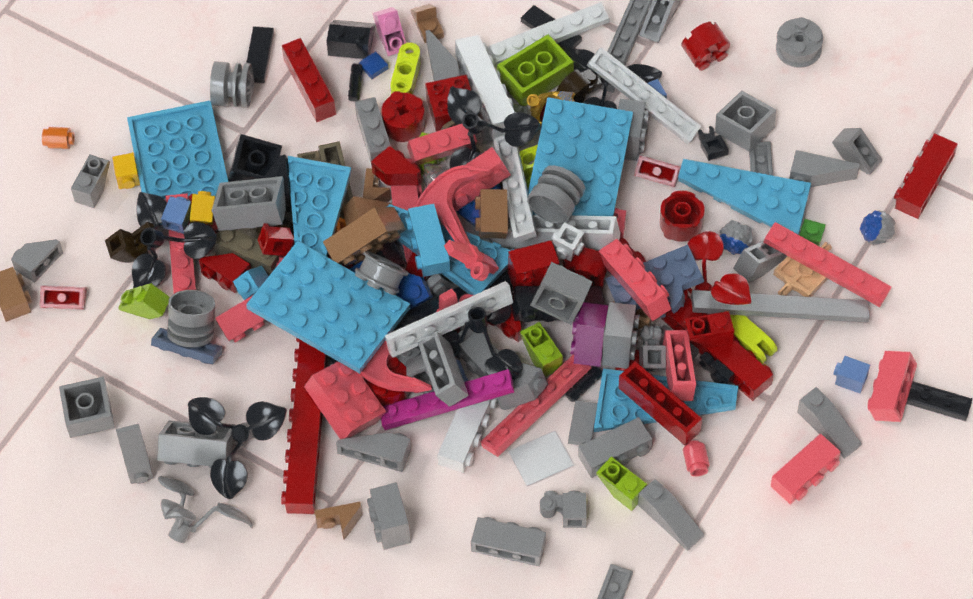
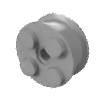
M804 17L790 19L783 23L777 32L776 53L779 59L785 64L797 68L814 64L822 53L823 33L821 28L815 22Z
M364 251L365 258L360 268L355 269V276L364 281L368 280L367 285L379 290L382 287L385 292L391 295L399 293L400 289L398 286L403 276H408L409 273L401 266L380 255Z

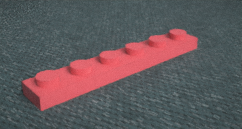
M187 193L166 196L167 202L170 196L175 198L184 197L189 200ZM168 230L169 237L185 238L182 233ZM169 241L174 294L183 290H196L194 259L184 252V243Z
M776 222L763 241L765 244L878 307H881L892 288L890 285Z
M572 355L546 379L548 385L535 400L519 405L480 441L482 447L497 457L501 455L591 369V366L573 364L574 355Z

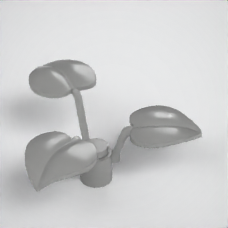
M164 476L158 477V481L162 486L179 493L181 496L180 504L168 499H162L160 503L165 520L176 518L168 534L171 539L185 543L190 532L195 533L196 529L214 512H219L224 516L244 522L252 529V522L244 512L234 506L220 502L217 506H213L195 525H192V522L197 517L193 512L185 509L184 504L186 495L193 496L194 490L180 480Z

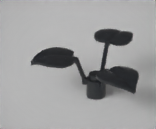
M566 48L565 53L574 62V70L577 69L583 72L590 69L596 76L598 75L587 66L594 56L593 52L585 49ZM633 64L627 67L646 83L656 79L660 80L662 77V71L652 66ZM600 76V80L604 84L602 98L591 97L585 100L584 104L617 109L614 102L605 101L608 85L611 84Z
M451 87L449 90L447 101L449 116L454 123L458 125L463 124L469 131L467 135L472 146L471 150L464 147L455 151L450 159V168L466 165L482 154L475 152L476 145L473 135L479 134L484 126L505 133L506 142L513 147L527 145L540 128V123L537 119L521 112L508 115L504 119L505 128L487 123L477 115L481 110L482 101L476 92Z
M139 192L136 206L138 223L141 227L146 222L154 224V227H148L141 232L140 240L144 245L148 246L147 250L151 251L152 255L142 254L133 262V288L150 283L157 287L163 281L166 275V265L163 261L157 260L158 255L154 248L162 246L165 240L184 243L186 255L193 259H201L210 253L217 242V234L214 229L204 223L194 222L184 228L185 238L164 236L158 229L161 227V218L167 201L157 195Z
M507 305L486 315V311L483 308L474 307L468 312L469 322H465V328L460 338L455 330L441 335L450 342L456 357L461 352L459 343L464 341L469 328L474 333L483 332L493 356L485 362L486 374L490 375L509 369L513 380L522 373L520 357L510 349H502L496 354L487 331L488 321L491 324L497 325L510 318L511 305Z
M197 397L188 402L189 421L197 433L210 435L217 430L218 426L232 429L233 439L238 442L227 460L217 459L212 464L210 470L212 484L222 496L227 499H233L247 482L248 472L246 467L240 461H232L233 456L244 445L245 441L253 437L260 441L274 437L285 420L287 412L285 407L264 401L256 402L246 412L247 422L235 425L220 422L224 419L226 411L222 404L215 399Z

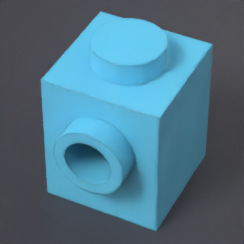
M263 266L247 270L235 279L233 283L237 288V292L246 300L256 293L269 276Z

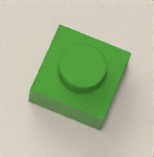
M804 219L799 235L820 246L826 224Z

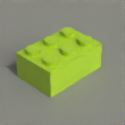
M547 34L499 63L497 70L500 73L501 84H505L507 91L520 106H526L529 95L536 94L539 96L560 85L563 79L574 70V62L554 39Z

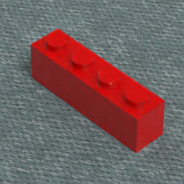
M299 38L281 45L284 62L316 123L336 115L334 99L302 39Z
M935 133L931 140L927 139L922 147V155H917L912 165L914 167L913 171L907 172L903 183H905L903 188L899 187L894 195L896 200L894 209L919 219L952 162L958 143Z
M636 361L619 375V389L683 445L686 446L701 432L702 418Z

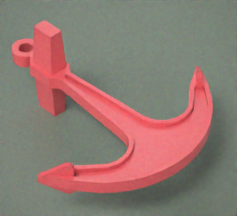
M461 165L450 168L436 177L423 191L415 207L429 204L435 205L439 220L454 240H448L444 245L446 251L451 257L464 263L466 268L471 270L470 274L473 279L484 281L489 273L495 274L499 267L493 258L480 252L477 246L470 243L453 207L452 199L455 189L459 184L464 181L486 177L490 170L476 166ZM403 245L406 262L408 263L413 251Z
M453 289L439 295V309L436 312L458 303L457 295ZM471 294L462 295V296L460 297V299H459V302H460V301H463V300H465V299H467V298H469V297H471V296H473V295H471ZM460 327L455 329L457 333H459ZM386 340L360 373L369 382L388 390L414 393L432 390V386L417 378L395 374L389 370L387 364L392 356L388 351Z

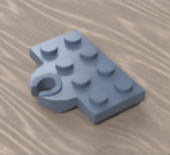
M688 244L643 263L645 266L644 270L652 272L658 286L663 285L668 291L669 297L667 299L670 302L673 313L677 312L680 307H684V290L704 282ZM614 276L605 278L615 303L636 305V310L640 309V306Z

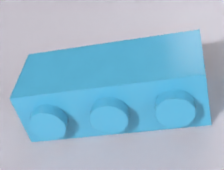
M429 204L409 208L408 217L405 218V225L407 231L411 230L412 233L410 244L412 250H416L418 255L415 256L417 269L422 270L423 277L449 272L450 259L444 247L445 241L435 205Z

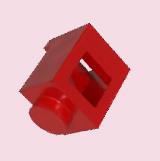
M268 223L263 224L258 237V243L263 255L286 256L295 243L294 235L291 233L290 228L271 227Z

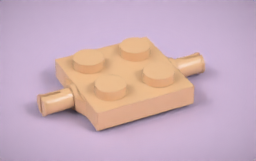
M824 242L821 248L828 252L832 249L831 245L827 242ZM789 256L776 267L773 275L785 283L778 291L779 295L785 296L791 290H794L804 297H811L828 279Z

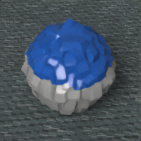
M875 210L863 218L860 231L864 240L872 245L886 243V240L892 239L895 234L894 226L896 223L885 211Z
M731 220L719 231L724 249L731 252L732 255L741 254L753 242L752 228L747 225H740L738 221Z

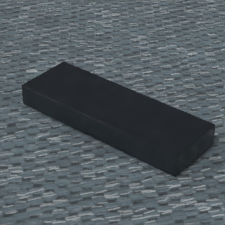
M535 5L521 17V22L531 29L556 20ZM576 35L557 44L563 51H566L567 47L576 48L582 42V36Z
M253 26L246 63L252 64L255 83H265L274 28Z
M912 381L906 404L966 421L973 399Z

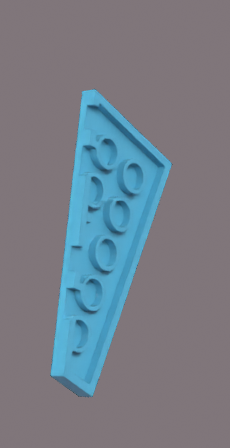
M288 156L294 242L296 244L299 241L328 257L329 253L323 241L335 233L352 169L347 166Z
M683 159L678 176L679 182L700 193L704 192L712 196L719 203L722 201L731 206V209L758 223H764L772 227L776 222L798 235L800 233L811 188V183L688 159Z
M389 204L387 207L395 208L406 228L405 218L408 217V211ZM440 225L445 244L448 240L454 241L446 228ZM406 229L400 234L401 237L398 241L417 254L416 250L411 248V230L407 231ZM465 232L470 243L477 246L480 252L493 258L499 267L495 274L489 273L484 281H478L471 277V270L466 268L464 263L448 254L450 271L442 274L465 292L474 296L487 290L508 268V251L512 250L503 248L501 244L496 242L492 244L481 240L479 236Z
M603 368L594 432L615 429L638 417L643 424L657 422L619 389V375L624 371ZM652 375L668 389L666 376ZM696 380L693 401L682 402L699 416L735 410L738 386Z

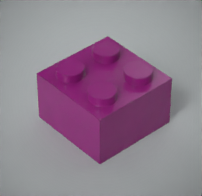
M583 302L580 311H578L572 328L573 341L571 342L570 354L574 355L573 364L601 367L604 330L609 305Z

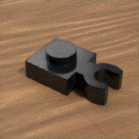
M709 126V133L707 134L703 133L701 129L698 130L700 147L708 161L728 155L727 145L721 135L715 136V130L712 126Z
M706 351L699 357L701 359L699 365L710 372L714 383L733 384L734 373L718 359L715 361Z

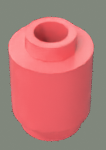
M697 440L690 441L683 447L687 471L690 472L691 476L705 475L708 473V467L710 466L705 444Z

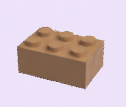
M374 207L324 240L323 243L333 261L345 266L352 263L357 265L364 260V251L372 253L381 251L384 248L383 245L388 241L391 243L401 237L400 234L406 228L394 207Z

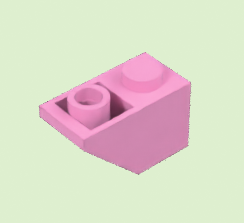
M391 7L372 13L377 32L387 56L399 53L400 47L406 41L397 10Z

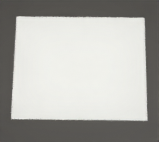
M552 431L508 451L526 486L574 466L556 431Z

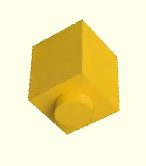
M134 153L113 156V165L119 189H130L134 186H139L140 181Z
M198 191V194H192L191 223L201 222L213 225L212 207L215 196H211V192Z

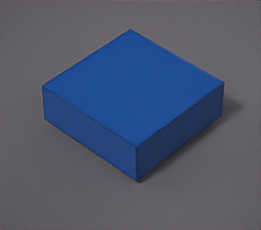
M376 51L359 62L362 65L363 71L371 79L389 69L388 64Z

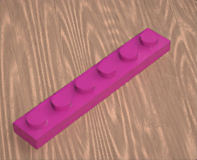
M507 369L464 382L469 396L450 407L436 396L435 391L383 406L386 413L381 418L382 427L384 430H389L514 393L511 372Z

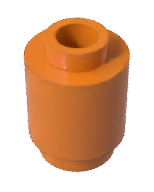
M48 127V129H43L42 131L43 146L69 149L70 145H74L75 135L68 127Z

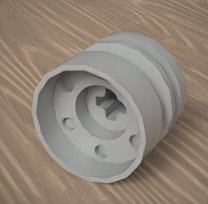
M214 61L210 76L211 105L227 106L230 97H232L234 107H238L241 101L243 108H249L254 92L252 64L245 63L242 70L241 63H236L233 72H231L229 62Z
M555 165L548 166L542 172V176L539 177L538 184L533 187L529 194L527 203L531 210L542 219L555 224H564V222L566 223L575 210V205L580 202V198L584 195L586 188L581 179L573 172Z
M199 290L179 291L169 298L167 336L170 341L183 347H200L210 343L214 338V298L206 292Z

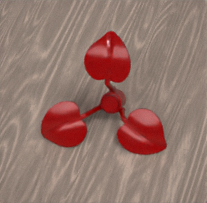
M705 231L692 237L687 244L694 259L702 260L704 282L696 285L694 290L711 291V295L716 301L725 304H751L749 284L742 275L735 273L726 274L721 278L720 282L715 281L713 287L707 282L706 260L716 261L723 254L724 246L720 236L715 232ZM692 288L684 290L685 301L688 297L687 290L692 293Z

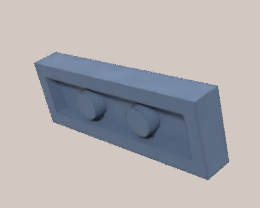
M160 328L151 338V346L163 351L180 354L183 357H190L206 364L213 365L222 354V346L212 343L200 347L176 345L170 341L167 336V329Z

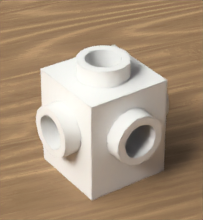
M564 222L560 230H556L551 238L557 257L572 261L575 255L579 256L584 247L582 243L584 232Z

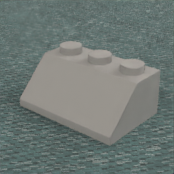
M283 176L219 183L212 207V213L218 230L255 228L263 226L264 223H268L269 226L281 225L286 211Z
M169 420L158 435L157 461H164L168 465L184 463L189 467L203 465L209 466L211 469L214 461L217 459L227 460L232 452L234 443L232 429L218 426L213 434L202 435L197 433L189 422Z

